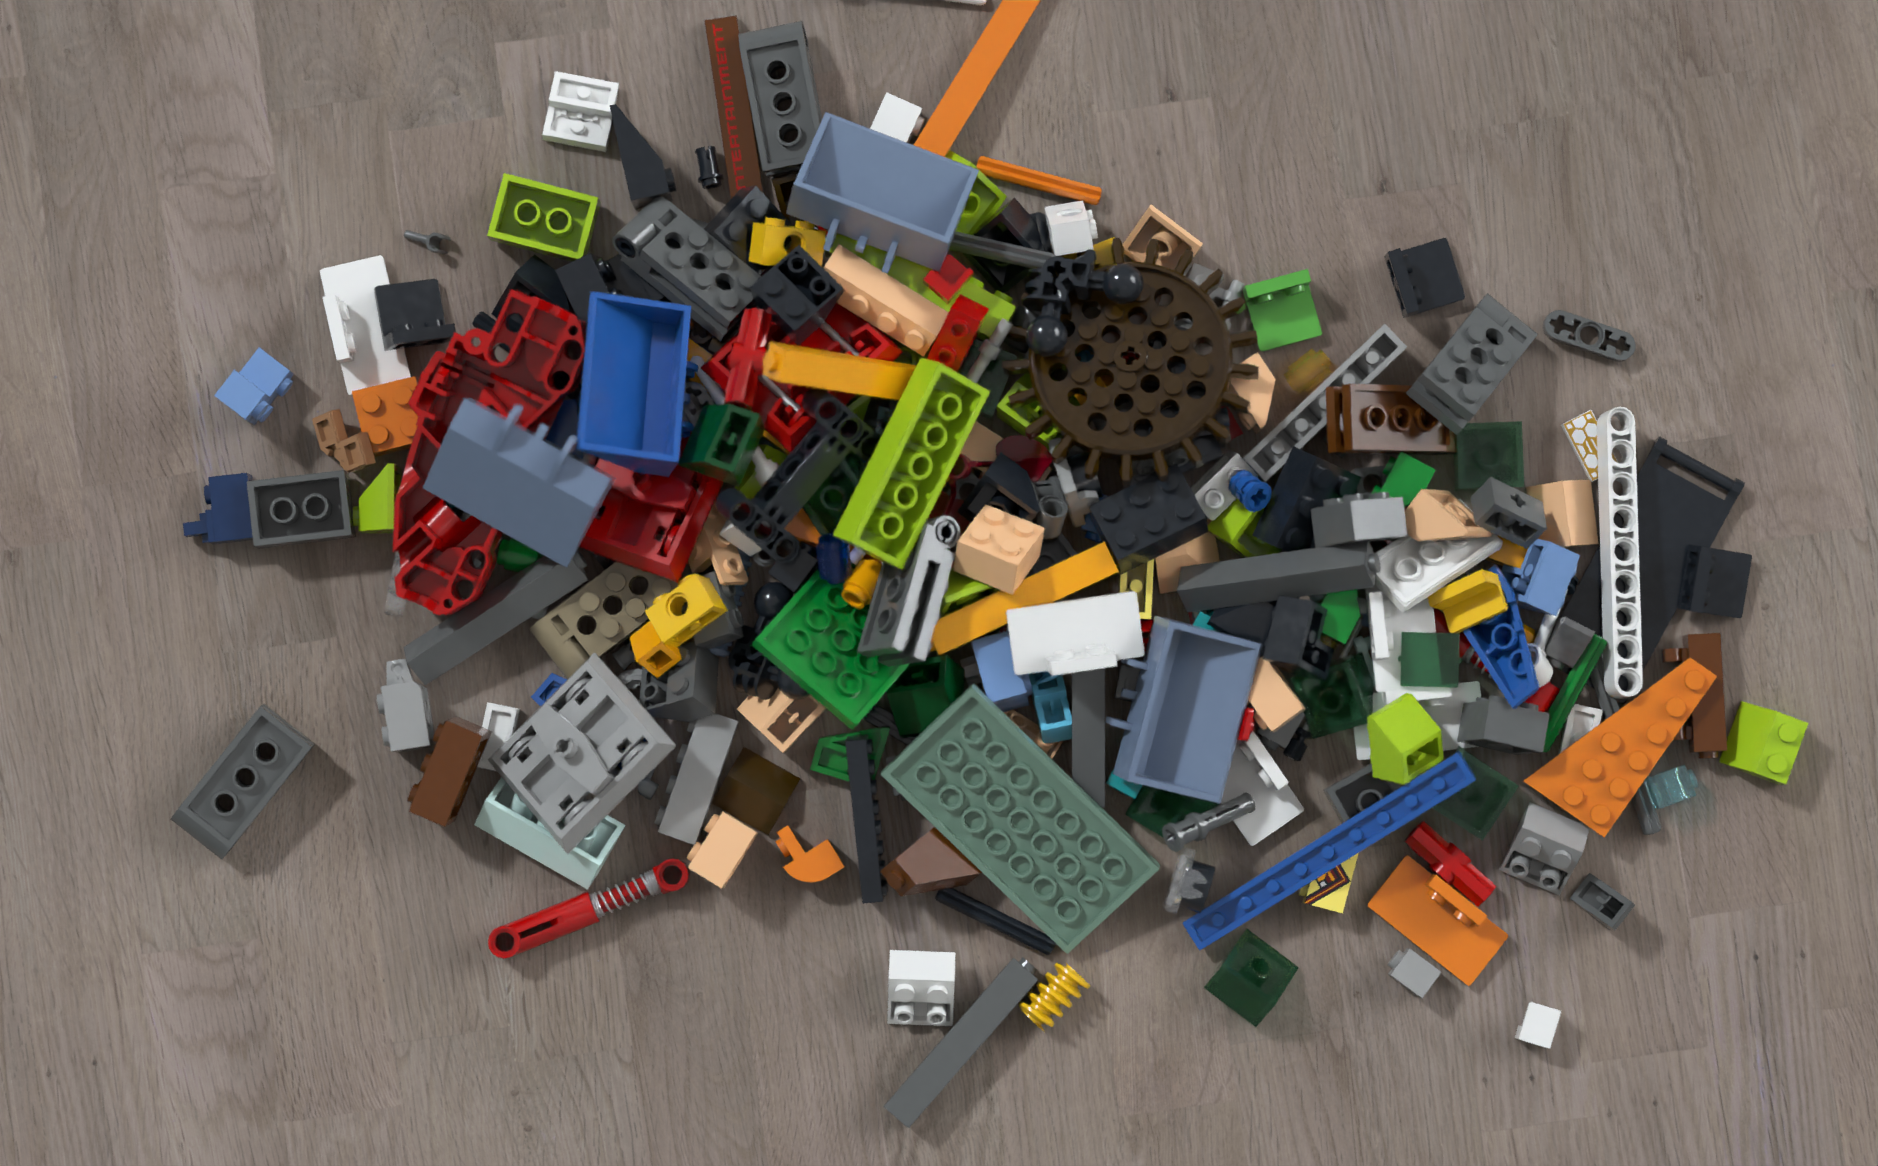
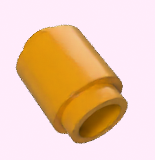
M872 559L860 560L843 584L842 597L852 607L861 609L871 603L882 566L879 562Z

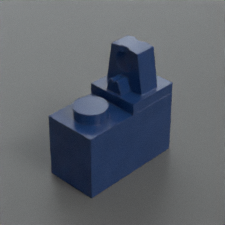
M240 473L208 477L209 485L204 486V496L206 504H211V510H205V513H200V521L183 523L184 536H202V543H211L213 545L253 540L247 481H252V475Z

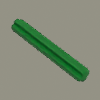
M1597 634L1593 635L1578 661L1571 669L1548 711L1549 720L1543 752L1547 753L1550 751L1607 646V641Z

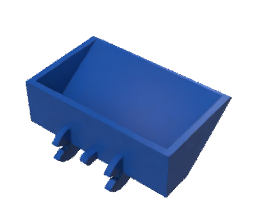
M590 292L577 450L634 472L669 477L679 462L681 437H689L690 431L694 429L692 423L682 420L683 404H690L691 397L690 394L684 393L685 379L694 378L695 372H698L699 367L697 364L687 361L691 306Z

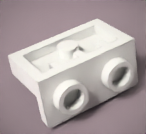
M1228 450L1191 487L1203 512L1210 520H1215L1236 499L1229 491L1228 486L1231 478L1237 472L1248 470L1253 476L1258 478L1254 470L1236 452Z

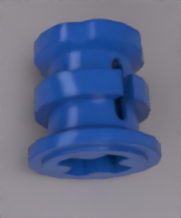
M1248 470L1237 472L1229 482L1228 489L1231 494L1251 512L1260 511L1271 499V487L1266 482H1262L1256 476H1253Z

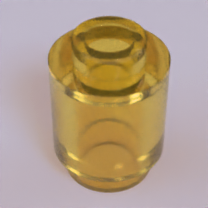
M1311 348L1287 367L1288 371L1283 374V377L1291 388L1300 395L1304 391L1309 392L1331 374L1328 367L1332 365V362L1321 349L1315 352Z

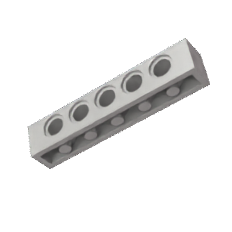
M1384 324L1259 442L1243 460L1254 470L1260 481L1267 482L1285 465L1293 446L1301 449L1327 425L1326 387L1342 386L1344 384H1370L1407 346Z

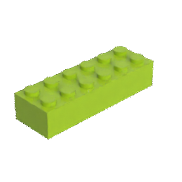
M837 233L831 250H825V256L830 258L838 244H840L881 271L888 253L866 244L863 253L855 251L858 241ZM896 255L888 272L889 276L947 312L950 311V308L960 294L989 308L976 336L983 341L991 337L1002 318L1010 322L1016 312V306L1012 305L1013 299L997 290L994 294L984 290V283L974 277L966 283L949 304H946L923 283L924 277L933 269Z
M920 358L833 536L883 563L903 569L990 391L939 362Z

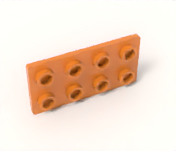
M1408 855L1404 856L1367 903V906L1467 986L1474 982L1508 938V934L1490 921L1484 912L1440 877L1431 874Z

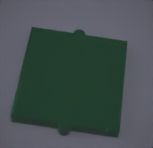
M1401 632V656L1397 658L1401 662L1400 686L1458 688L1459 664L1462 662V659L1459 657V633Z

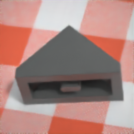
M1591 873L1587 875L1570 897L1574 903L1604 927L1614 931L1635 906L1632 901Z

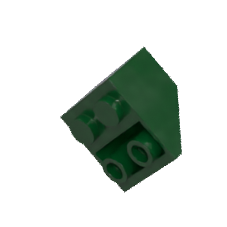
M732 404L704 406L679 459L678 465L739 487L765 431L760 414Z
M947 655L925 658L924 662L911 663L886 692L901 737L919 736L963 694L964 668Z

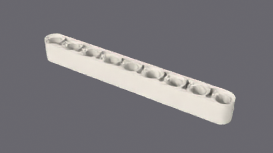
M1616 407L1601 414L1597 420L1602 629L1603 638L1607 641V646L1603 651L1604 686L1609 696L1615 699H1622L1639 693L1643 684L1635 419L1629 409ZM1612 416L1620 420L1621 428L1619 431L1615 430L1611 425ZM1613 448L1620 451L1622 455L1621 463L1615 462L1612 458ZM1614 480L1622 485L1623 492L1621 496L1613 491ZM1615 513H1619L1623 517L1624 524L1622 528L1617 527L1614 523ZM1616 545H1619L1624 550L1625 556L1623 561H1620L1615 556L1614 550ZM1617 578H1621L1625 582L1626 588L1624 593H1620L1616 588ZM1618 610L1623 611L1626 615L1627 621L1625 626L1620 625L1617 621L1616 615ZM1619 643H1623L1627 647L1628 653L1625 659L1618 654L1617 647ZM1621 675L1628 680L1629 685L1626 692L1618 684Z

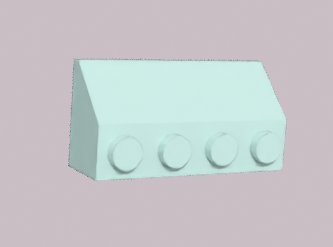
M502 777L485 800L474 824L587 890L598 875L626 826L607 815L568 854Z

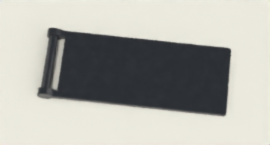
M1658 436L1653 444L1648 457L1637 475L1642 672L1678 608L1689 544L1711 547L1745 485V482L1738 478L1733 480L1668 445V440ZM1661 455L1728 491L1725 499L1723 500L1658 465L1656 463ZM1617 513L1613 520L1617 527L1622 528L1624 520ZM1599 545L1560 618L1567 617L1594 631V634L1603 637ZM1616 545L1614 550L1615 556L1620 561H1623L1625 556L1624 550L1619 545ZM1617 578L1616 588L1620 593H1624L1626 588L1625 582L1621 578ZM1618 610L1616 615L1617 621L1620 625L1625 626L1627 621L1626 615L1623 611ZM1619 643L1617 647L1618 654L1625 659L1628 653L1627 647L1623 643ZM1564 666L1562 672L1569 675L1572 668ZM1621 675L1618 684L1626 692L1629 685L1628 680ZM1589 677L1586 685L1594 688L1591 677ZM1629 697L1619 699V702L1625 704Z

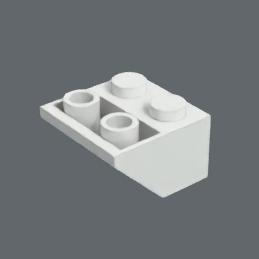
M890 950L887 1024L953 1026L955 952Z

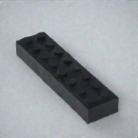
M868 734L847 736L845 744L862 903L883 902L884 897L887 896L888 882L883 879L884 875L880 872L886 866L885 860H881L884 844L883 840H879L882 825L881 820H877V815L880 812L879 799L875 800L878 787L877 780H873L872 776L875 771V760L870 757L873 751V741L868 738Z

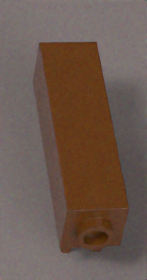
M1721 633L1687 634L1683 636V648L1662 649V663L1684 662L1688 658H1692L1715 674L1717 678L1689 716L1688 726H1682L1673 740H1689V753L1698 752L1699 759L1719 758L1718 751H1727Z

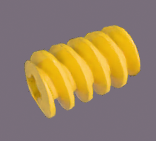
M1059 963L1054 964L1058 975L1055 976L1048 972L1045 974L1049 984L1045 985L1040 982L1036 984L1040 992L1039 995L1030 991L1027 993L1031 1002L1030 1005L1022 1001L1018 1003L1021 1011L1043 1032L1045 1031L1042 1024L1050 1027L1055 1025L1051 1014L1058 1017L1064 1015L1060 1005L1072 1007L1069 995L1077 998L1082 996L1078 989L1079 985L1087 989L1090 987L1068 964L1066 966Z

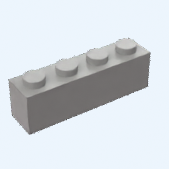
M715 713L714 715L689 722L687 731L692 733L689 744H682L676 760L677 763L681 764L678 776L671 775L665 792L671 795L667 807L660 806L655 820V824L660 826L659 833L693 845L698 842L739 721Z

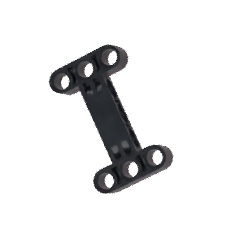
M810 388L802 399L803 409L817 421L816 424L756 495L750 500L741 491L729 488L721 492L716 501L717 510L722 516L780 563L791 562L796 558L800 549L798 540L785 527L850 450L862 460L869 462L881 439L879 434L823 388ZM825 402L824 407L819 410L820 406ZM738 504H740L739 507H738V509H736L735 511H733L734 508H735ZM761 522L760 526L757 529H755L757 524ZM781 540H783L782 543H781L778 547H776L777 544H778Z

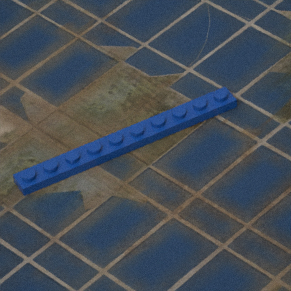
M1460 751L1206 907L1201 913H1197L1185 920L1182 924L1200 951L1476 781L1477 778Z

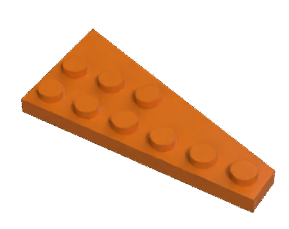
M1688 658L1523 780V782L1593 831L1605 837L1717 676L1692 658Z

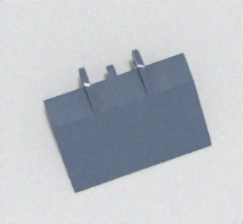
M825 112L793 184L786 214L828 229L824 250H831L837 233L858 241L855 251L863 253L866 244L888 252L882 268V272L887 274L896 255L940 272L979 170Z
M465 398L447 430L423 485V489L567 568L616 478L572 454L577 444L576 436L571 435L564 447L561 448L544 438L549 429L548 426L541 424L537 432L534 433L517 424L524 407L515 404L508 417H505L472 398Z
M1155 615L1143 660L1135 658L1121 660L1126 665L1141 668L1135 691L1122 688L1120 696L1133 699L1128 718L1123 720L1106 716L1105 723L1125 729L1113 774L1129 782L1221 803L1263 644Z

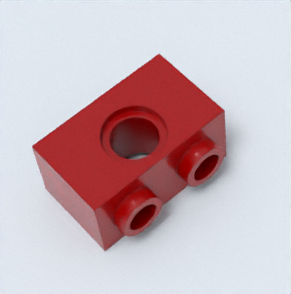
M960 294L950 308L927 359L939 362L958 372L970 351L989 308Z

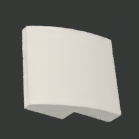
M555 71L542 140L606 152L613 121L609 105L616 104L619 83Z

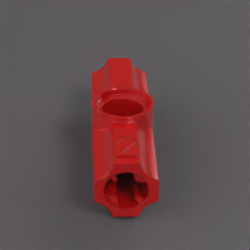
M744 309L738 341L734 342L729 363V371L731 372L724 404H732L746 410H752L758 380L763 375V359L767 352L766 344L772 321V314L762 309Z
M1421 821L1404 840L1408 847L1430 864L1428 867L1448 885L1451 886L1452 884L1476 907H1479L1497 887L1471 864V859L1453 843L1445 841L1424 821Z

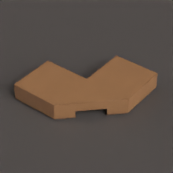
M340 409L330 410L312 419L320 449L328 456H334L340 461V466L348 473L359 471L376 463L368 433H358L348 438Z

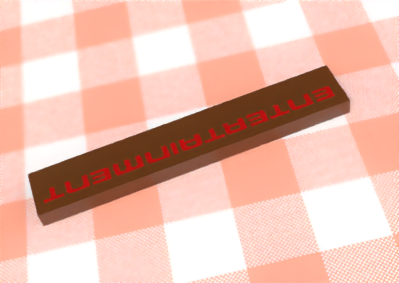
M737 15L705 20L731 199L741 188L757 186L763 192L751 108L739 48Z

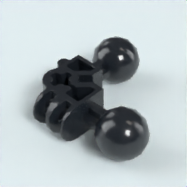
M1092 249L1086 250L1084 255L1076 259H1065L1059 256L1052 257L1043 264L1042 268L1029 270L1028 276L1032 280L1026 283L1025 291L1029 295L1023 298L1022 303L1028 309L1042 312L1041 316L1033 320L1027 329L1026 342L1029 348L1037 355L1043 357L1055 356L1063 350L1067 343V329L1060 321L1061 314H1070L1071 302L1068 295L1070 292L1073 291L1080 300H1090L1092 290L1104 291L1105 295L1112 302L1120 305L1130 304L1139 298L1143 290V277L1140 271L1128 263L1115 264L1107 269L1106 272L1094 271L1097 257Z
M768 582L756 592L754 607L759 615L754 628L746 625L742 626L744 637L736 640L728 658L730 668L735 671L733 675L734 688L738 692H746L750 696H758L761 700L770 699L778 687L790 699H805L810 696L808 692L752 646L754 640L794 597L792 591L782 583ZM753 662L761 665V668L753 665Z

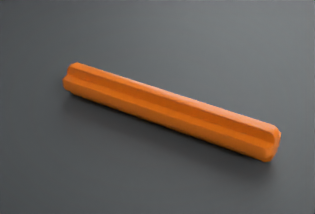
M984 156L979 157L976 165L985 176L1069 199L1083 201L1091 205H1098L1102 194V189L1096 186Z

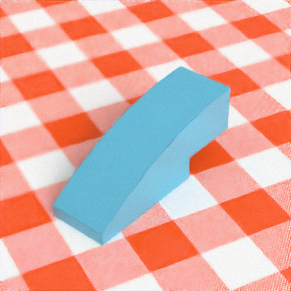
M1028 674L1032 686V700L1043 743H1054L1072 739V716L1063 677L1060 676L1047 682L1034 684L1041 678V675Z

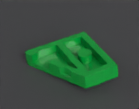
M882 726L819 737L810 770L849 781L845 744L847 736L868 734V738L873 741V751L870 757L875 760V771L872 774L874 780L891 727Z

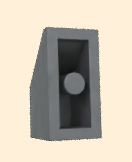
M1567 617L1558 618L1545 649L1547 660L1552 667L1561 671L1564 666L1573 668L1595 632Z

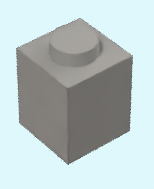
M1406 948L1404 952L1398 950L1388 963V966L1392 968L1388 975L1419 998L1424 997L1441 974L1440 970L1410 948Z

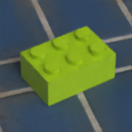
M504 173L487 236L494 242L573 262L588 254L601 201L599 197Z

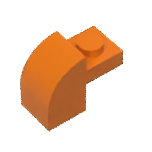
M789 825L777 832L780 839L775 842L784 857L786 858L791 855L794 859L783 868L795 879L803 882H818L827 879L845 867L828 839L805 852Z

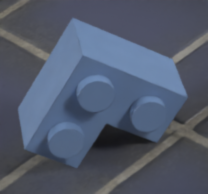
M258 348L239 373L234 370L214 396L253 425L257 421L262 423L272 412L273 407L271 403L278 395L284 396L292 386L293 381L291 378L294 373L261 348Z
M1536 539L1528 547L1521 568L1503 565L1501 572L1514 591L1518 607L1557 616L1559 609L1565 602V593L1570 580L1576 573L1580 555L1550 541Z
M1005 631L971 641L986 696L1002 712L1028 706L1027 696L1033 695L1032 686L1028 674L1016 675L1014 673L1009 632Z

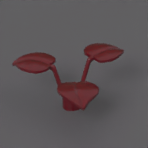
M1008 436L996 445V456L998 457L1001 452L1028 472L1032 482L1039 481L1052 463L1050 451L1040 442L1034 439L1029 440L1027 436ZM960 453L948 476L950 478V496L946 492L941 491L927 519L950 516L958 523L961 536L968 528L970 521L957 513L965 500L955 499L957 494L956 481L968 477L972 468L990 467L994 461H971L969 457Z

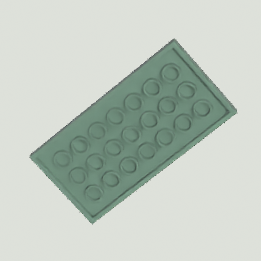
M974 683L894 758L880 774L1066 954L1075 948L1160 869V864Z

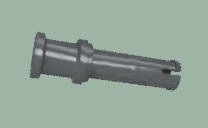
M1245 792L1202 814L1192 812L1186 815L1185 820L1176 824L1168 823L1164 825L1162 833L1165 843L1172 851H1180L1185 844L1193 840L1199 842L1205 839L1209 831L1243 815L1255 811V802L1252 796Z

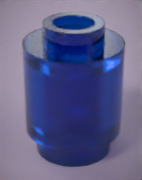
M827 533L818 538L819 544L816 546L819 576L821 579L827 580L829 584H840L845 582L846 578L852 574L849 544L833 536L834 533Z

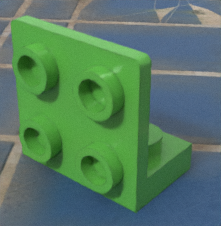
M1308 269L1246 285L1242 291L1253 330L1257 332L1259 351L1264 352L1321 336L1322 330L1309 287L1311 278Z

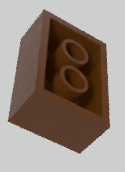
M457 716L446 720L443 724L439 723L432 739L437 744L431 754H426L420 771L424 773L422 780L419 784L415 783L408 796L407 801L412 803L409 812L444 827L453 823L460 811L492 731Z

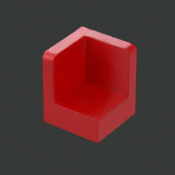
M948 254L945 257L940 272L931 270L924 277L923 283L946 304H949L973 277L974 271L970 268L967 269L951 254Z

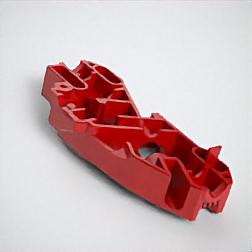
M511 289L491 333L482 329H471L462 336L454 332L446 353L436 351L426 368L422 371L418 384L408 401L409 407L418 416L417 428L394 503L393 552L398 551L400 557V573L395 576V589L398 597L419 604L438 616L442 614H455L481 597L496 565L495 549L503 532L472 515L466 521H463L453 512L445 500L423 489V485L447 430L465 398H472L489 408L495 407L505 417H508L515 404L520 405L524 408L517 424L534 433L537 432L541 424L549 427L544 437L545 439L547 438L566 395L575 391L583 376L587 322L578 319L575 314L536 296L531 297L521 291ZM519 313L523 317L524 322L520 331L513 332L508 322L512 315ZM575 327L578 328V333L576 335H574L573 333ZM476 337L480 339V345L477 347L473 344V339ZM574 341H578L582 346V354L578 360H573L568 355V347ZM505 343L510 348V353L505 361L500 362L495 357V349L498 345ZM560 371H565L570 377L568 385L563 390L558 389L554 384L555 375ZM477 550L483 552L486 558L484 568L482 569L476 567L472 561L473 554ZM464 579L469 580L474 586L469 598L463 597L459 592V584ZM449 600H452V602H453V605H452V606H450Z

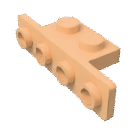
M693 481L691 486H693L697 492V482ZM716 498L688 562L692 573H702L713 564L721 585H744L748 582V577L738 549L719 535L727 519L717 510Z

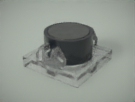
M1188 848L1180 850L1162 905L1164 911L1177 914L1178 908L1182 907L1197 913L1202 912L1214 877L1215 866L1194 860L1197 851Z

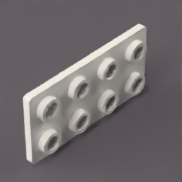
M379 255L321 269L320 275L325 292V297L322 298L336 359L342 367L347 393L352 395V391L411 377L405 348L384 350L374 294L376 286L390 284L383 256Z
M1376 585L1375 587L1365 588L1375 690L1377 692L1441 685L1434 608L1430 607L1428 598L1402 613Z
M1135 591L1009 609L1006 611L1013 669L1016 675L1048 671L1054 676L1117 666V660L1144 656L1138 599Z
M1478 681L1352 695L1350 697L1358 760L1370 759L1367 717L1405 693L1412 694L1441 729L1443 751L1479 747L1457 742L1463 704L1476 702V698L1481 697L1480 683Z
M1254 731L1249 735L1247 742L1237 740L1221 804L1245 792L1252 796L1255 802V811L1233 820L1251 846H1254L1304 811V807L1288 786V780Z

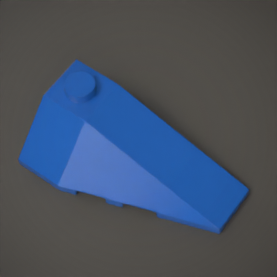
M1493 565L1487 571L1498 575L1508 610L1463 632L1510 706L1516 709L1540 688L1514 591L1498 566Z

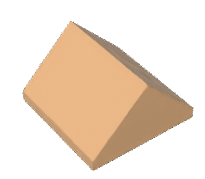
M1152 205L1148 207L1123 243L1126 256L1134 262H1145L1146 248L1150 239H1157L1159 256L1156 265L1172 270L1176 268L1179 258L1187 249L1193 251V257L1195 258L1203 245L1202 242Z
M1590 480L1558 481L1525 487L1526 494L1543 502L1547 529L1537 539L1550 541L1563 548L1599 544Z

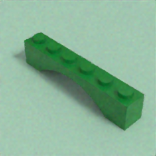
M1400 452L1397 459L1392 456L1389 458L1382 472L1387 478L1382 487L1375 485L1371 494L1389 492L1390 498L1403 497L1405 508L1411 504L1421 489L1427 488L1436 469ZM1357 589L1326 593L1322 603L1315 601L1328 609L1321 635L1342 646L1346 644L1360 617Z

